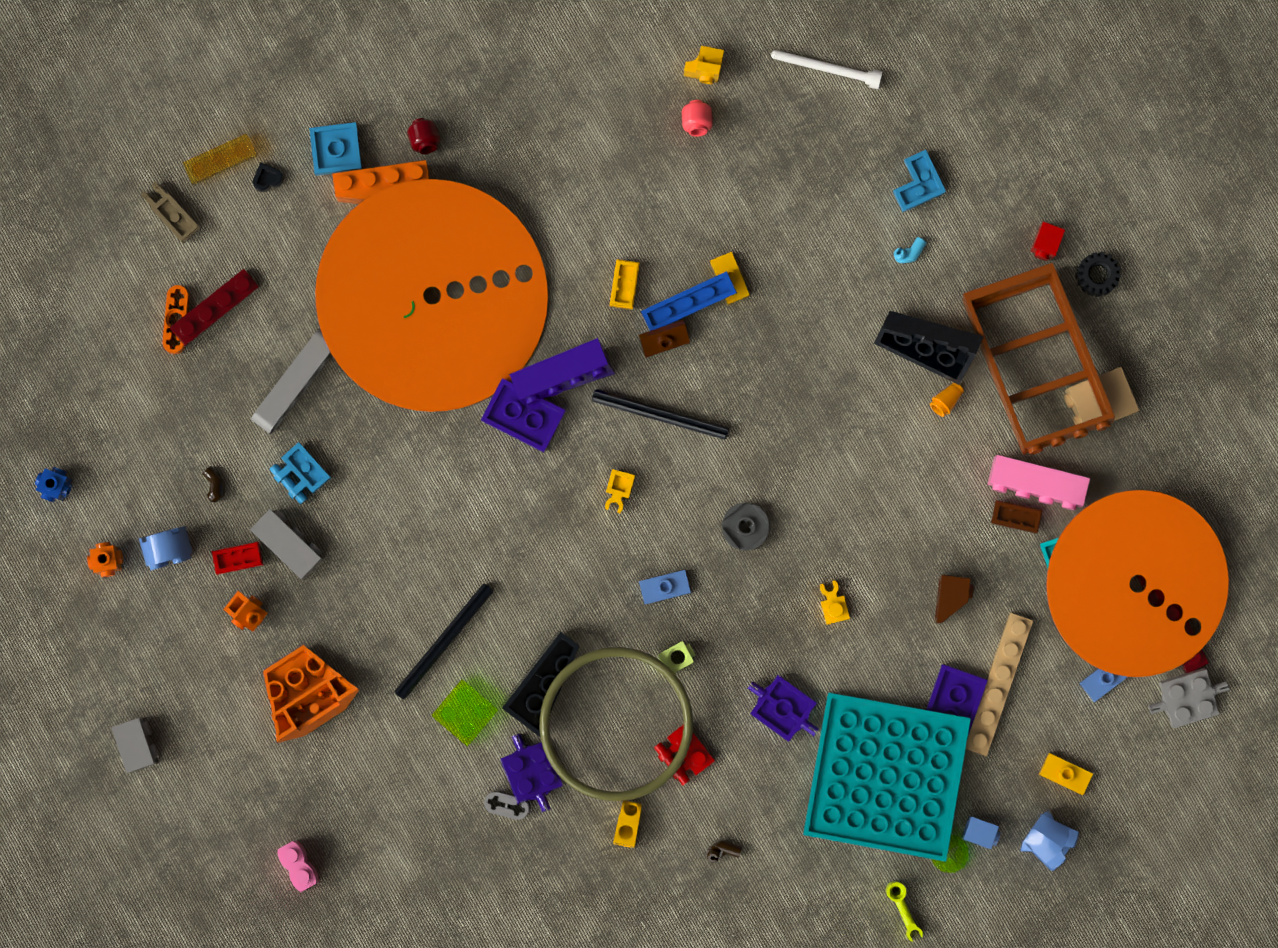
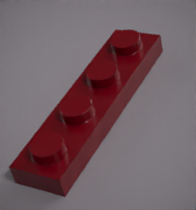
M243 269L173 324L170 330L184 346H187L256 291L259 286Z

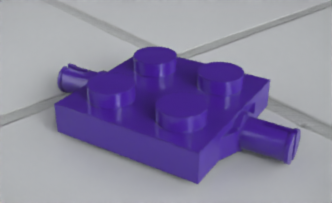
M779 675L765 689L754 682V680L747 688L759 696L757 704L750 714L789 742L794 734L802 728L812 736L816 734L813 730L816 732L819 730L818 727L808 721L809 714L817 703Z
M521 733L517 734V737L514 735L511 738L517 750L513 754L500 758V762L517 804L528 800H537L541 812H546V810L551 809L546 796L551 791L563 786L561 779L548 761L542 742L533 746H525Z

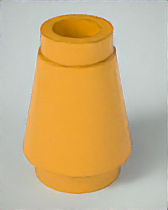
M953 382L932 398L930 403L931 409L941 417H944L946 414L949 415L964 392L963 388Z

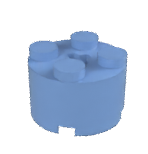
M186 526L139 538L146 566H149L150 570L168 565L169 560H173V564L191 559L190 554H193Z

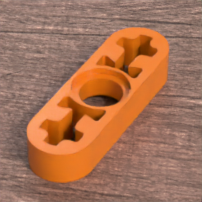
M180 285L172 286L168 290L166 298L162 344L164 349L173 355L181 353L185 346L181 342L180 345L175 346V349L168 345V341L173 340V333L169 332L172 326L170 324V317L176 313L181 314L183 317L189 312L190 295ZM177 291L184 295V298L179 300V307H184L183 311L171 309V306L176 307V300L172 296L176 295Z

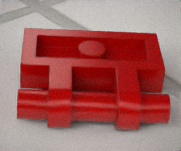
M684 724L667 737L672 744L671 747L666 749L662 742L654 747L659 754V760L661 762L664 761L667 766L674 759L671 755L676 751L678 752L683 736ZM694 733L692 734L688 753L684 759L685 763L680 766L672 777L678 779L683 786L690 781L684 773L689 768L697 775L715 761Z

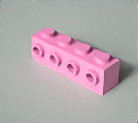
M996 455L993 459L987 485L993 486L992 490L1006 493L1007 490L1016 492L1015 496L1021 498L1038 497L1039 502L1053 505V501L1062 503V508L1075 511L1076 507L1080 508L1084 505L1090 478Z

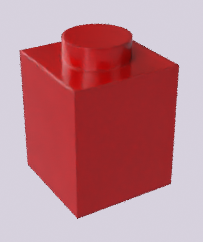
M1043 221L1039 226L1030 252L1035 253L1034 256L1044 261L1052 260L1056 256L1065 229Z

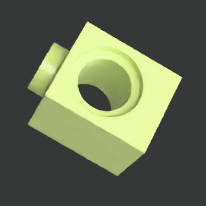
M682 641L657 656L660 661L676 673L694 663L692 658L696 655L690 644L685 645ZM674 651H681L685 656L684 662L674 664L671 661V654Z

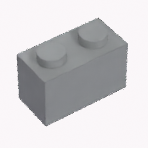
M137 718L111 727L126 773H132L158 764L156 758L159 757V752L156 745L151 744L149 735H152L148 721L144 722L143 718Z

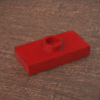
M259 542L211 551L216 575L264 566Z

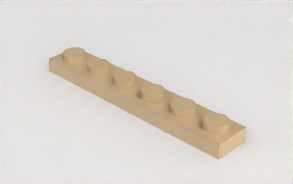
M1009 613L987 677L988 681L967 739V750L987 756L1033 620Z

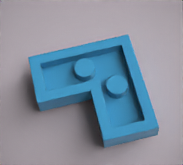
M926 150L904 160L913 181L893 190V194L902 212H906L946 193Z

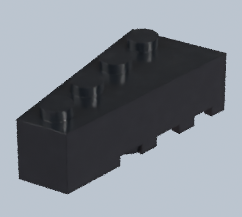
M889 311L874 344L959 385L972 363L984 336Z
M558 630L502 703L501 708L540 737V713L547 690L556 676L568 664L574 661L580 646ZM562 686L560 687V689L558 690V692H557V694H556V696H555V699H554L553 704H552V707H551V711H552L553 705H554V703H555V701H556V699H557V696L559 695V693H560V691H561Z

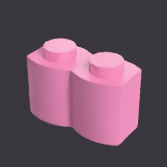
M295 840L278 849V858L281 864L289 870L290 880L298 891L302 892L319 883L318 872L308 862L306 850L300 842Z

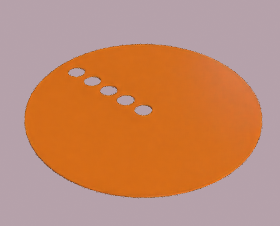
M425 179L390 186L373 194L350 211L333 232L324 249L316 277L315 298L318 322L323 338L338 365L356 384L371 395L395 406L416 411L435 412L460 409L480 402L495 393L502 378L510 382V374L523 369L532 356L544 328L548 291L545 268L536 244L525 226L505 205L483 191L462 183ZM520 265H527L532 269L533 275L528 282H520L515 276V271ZM503 270L508 273L510 281L506 287L499 288L494 285L492 277L496 271ZM474 276H482L486 280L487 287L484 292L474 293L470 289L469 283ZM457 281L463 285L464 293L460 298L453 299L448 296L446 288L450 282ZM428 287L439 289L441 299L438 303L428 304L424 300L423 294ZM413 301L415 305L414 312L409 317L404 318L405 315L411 312Z

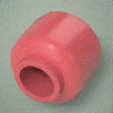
M701 100L690 101L682 109L683 129L694 137L707 134L713 126L711 107Z

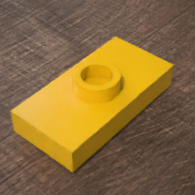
M732 252L710 260L715 276L727 271L737 291L736 294L725 298L727 305L750 296Z
M616 259L609 307L633 310L639 262Z
M1048 753L1039 775L1080 795H1084L1093 773Z

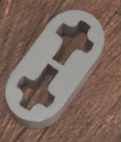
M492 792L484 799L486 810L493 814L520 820L526 817L529 812V805L525 801L522 803L525 812H520L519 816L514 815L515 811L509 809L508 804L517 805L515 796ZM498 796V801L506 804L505 807L497 806L496 809H492V804L488 803V800Z

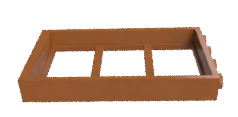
M1053 263L963 293L962 301L974 332L977 335L984 336L980 347L1023 455L1026 453L1034 455L1043 451V448L1049 445L1057 447L1072 437L1080 439L1095 429L1103 431L1106 430V427H1111L1115 415ZM1049 284L1065 323L989 348L975 310ZM1068 331L1083 371L1008 396L993 357ZM1088 379L1102 416L1026 442L1012 404Z

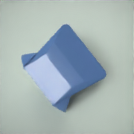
M1047 810L1045 813L1040 814V817L1027 836L1021 841L1020 851L1032 852L1049 870L1054 871L1066 860L1065 855L1070 847H1075L1079 832L1054 821L1051 811Z

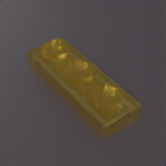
M246 133L182 163L192 185H195L257 157V154Z

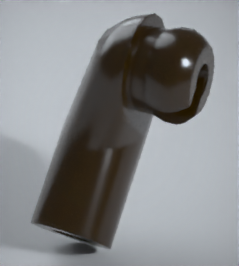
M210 466L202 475L210 482L207 498L210 502L216 503L224 496L225 481Z
M720 840L708 848L706 852L707 859L714 863L726 854L739 858L742 847Z

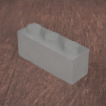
M269 509L250 530L300 579L305 580L323 561L319 556L322 551L313 543L308 545L303 540L305 535L296 526L291 529L285 523L288 519L279 510L274 513Z

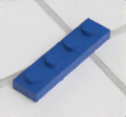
M726 271L642 310L641 313L651 331L669 325L734 295L737 291Z

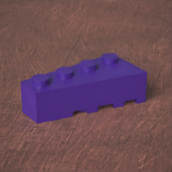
M596 338L510 374V377L523 405H533L540 402L543 398L558 395L563 391L614 375L615 373L604 346Z

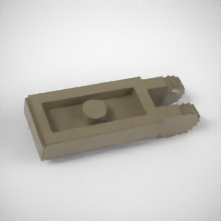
M155 181L152 184L153 189L162 196L157 203L145 191L140 195L149 203L153 212L184 244L201 228L169 193H166Z

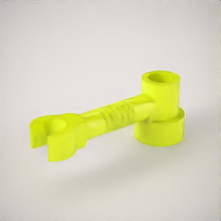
M898 881L888 883L886 894L896 903L907 929V938L913 942L910 936L913 930H918L920 936L923 937L922 930L916 926L904 900L906 896L905 886ZM893 887H898L896 893H891Z

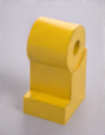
M623 801L613 844L634 849L642 807L641 803Z

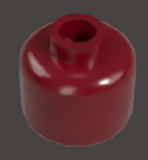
M418 118L407 129L411 148L415 152L427 155L436 151L441 139L437 126L433 121Z

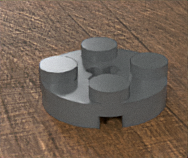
M740 503L731 507L724 515L722 522V534L726 542L733 548L741 551L753 550L759 547L766 540L769 531V520L766 513L759 506L749 503ZM740 522H751L752 525L749 527L751 532H741L739 530L741 528Z

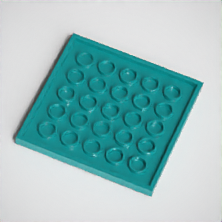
M828 693L803 835L946 862L971 718Z

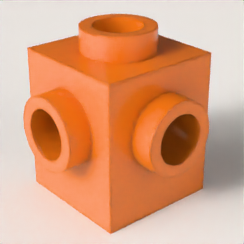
M110 542L95 544L96 548L89 549L90 555L87 556L89 569H93V573L101 574V578L114 576L116 571L122 570L121 564L124 563L123 554L117 546L110 545ZM101 555L107 556L105 563L101 562Z
M240 591L236 592L223 609L233 618L231 622L238 628L243 630L246 627L252 632L268 614L261 608L263 603L253 595L248 598Z

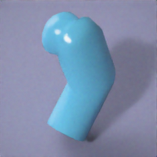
M917 237L911 248H897L894 251L895 260L902 264L915 262L927 242Z

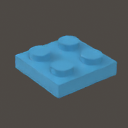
M356 122L309 128L315 176L362 169Z

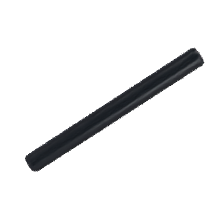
M598 389L594 390L592 395V401L595 403L725 440L729 433L727 426Z
M485 583L481 585L395 690L397 696L401 699H406L493 593V589Z

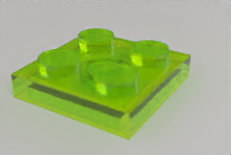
M461 679L431 716L468 747L499 710Z

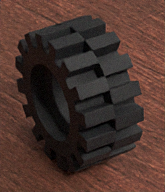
M1094 252L1086 256L1076 270L1078 286L1081 285V290L1083 292L1087 291L1090 296L1096 295V297H1100L1101 295H1107L1118 285V281L1121 278L1119 272L1121 268L1117 266L1118 261L1116 259L1113 260L1110 254L1105 255V252ZM1102 266L1105 268L1107 279L1102 283L1094 282L1090 278L1092 267Z

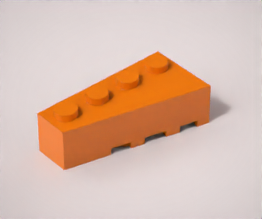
M426 160L332 174L337 201L360 204L373 194L393 185L414 180L430 179Z

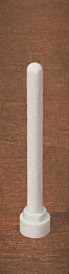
M774 50L771 53L772 58L775 60L865 81L869 88L878 89L883 72L873 69V71L868 70V72L783 51Z

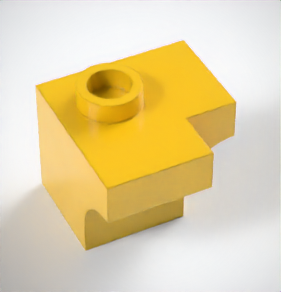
M701 46L698 57L693 61H686L684 76L699 79V82L704 84L718 83L724 50Z

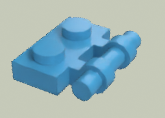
M299 442L281 457L287 464L283 469L277 463L269 469L275 475L274 479L278 483H282L289 491L288 495L292 499L295 498L300 505L308 499L302 492L306 487L314 494L331 479ZM292 471L301 480L297 485L288 477Z

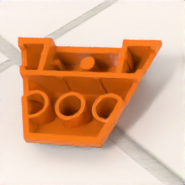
M304 645L263 671L268 699L272 709V720L276 730V741L278 743L306 736L346 710L359 692L357 687L352 685Z

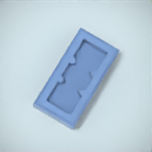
M685 570L639 581L644 605L691 593Z
M1098 668L1079 684L1091 700L1096 702L1127 677L1115 675Z

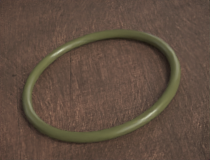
M609 647L594 650L568 664L551 683L544 697L540 713L541 742L552 768L575 790L589 797L606 801L636 799L664 785L683 763L693 734V713L690 699L676 674L654 656L640 650L625 647ZM607 657L636 659L658 670L673 686L683 711V736L678 752L671 764L653 781L628 791H604L588 786L576 779L558 759L550 738V711L555 696L562 684L580 667Z

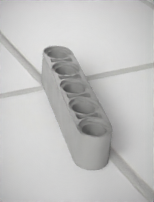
M318 329L251 418L254 423L269 434L276 430L332 356L323 338L321 329Z

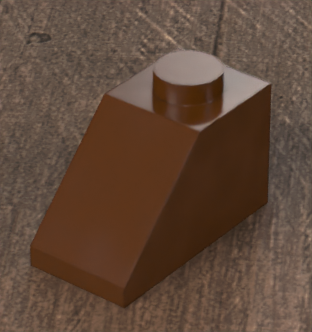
M939 576L934 624H941L968 603V598L972 599L974 585L970 584V578Z

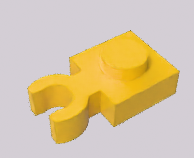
M612 469L606 493L612 494V497L606 501V510H609L611 503H617L619 505L617 513L620 514L622 512L623 503L621 499L622 497L629 499L635 475Z
M832 581L833 590L831 592L825 590L824 584L820 585V591L827 599L820 602L826 625L850 619L844 596L837 597L836 595L838 591V583L836 581Z

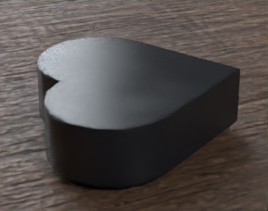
M260 162L253 178V186L259 192H267L271 187H279L283 183L284 178L280 170Z

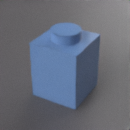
M968 816L961 839L991 849L992 845H997L1001 832H998L999 826Z

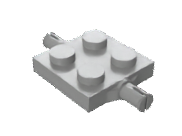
M1201 668L1160 681L1162 701L1148 705L1151 715L1165 711L1169 717L1171 727L1177 728L1219 715L1216 705V694L1229 691V687H1227L1226 681L1213 685L1210 682L1207 669Z

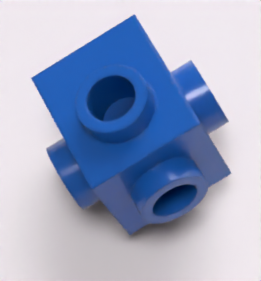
M53 467L52 471L44 469L43 473L40 472L35 481L36 491L42 493L40 498L53 503L55 499L64 501L72 488V479L65 477L67 472ZM53 479L55 481L54 487L49 488L50 483Z

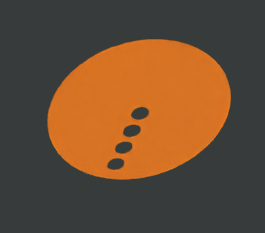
M1131 490L1103 497L1084 508L1071 520L1058 538L1053 549L1047 571L1046 585L1048 604L1053 621L1065 642L1077 655L1089 664L1115 675L1145 677L1161 674L1184 664L1206 645L1222 619L1228 597L1229 579L1226 558L1218 537L1211 526L1196 510L1177 498L1163 493ZM1135 575H1142L1146 580V587L1142 592L1137 593L1130 588V580ZM1154 589L1161 590L1165 596L1163 604L1159 607H1153L1148 602V595ZM1171 604H1179L1183 609V615L1178 621H1171L1166 615V610ZM1190 618H1196L1201 623L1200 632L1194 636L1188 635L1184 628L1186 621Z

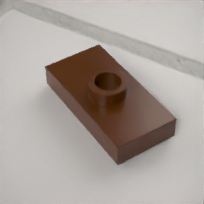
M683 320L638 335L645 358L690 343Z
M995 500L990 524L1038 534L1043 510Z

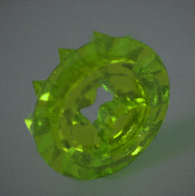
M951 835L948 849L951 850L957 846L954 852L957 861L950 858L946 862L931 859L934 866L945 873H955L964 868L969 859V849L964 840L956 835Z

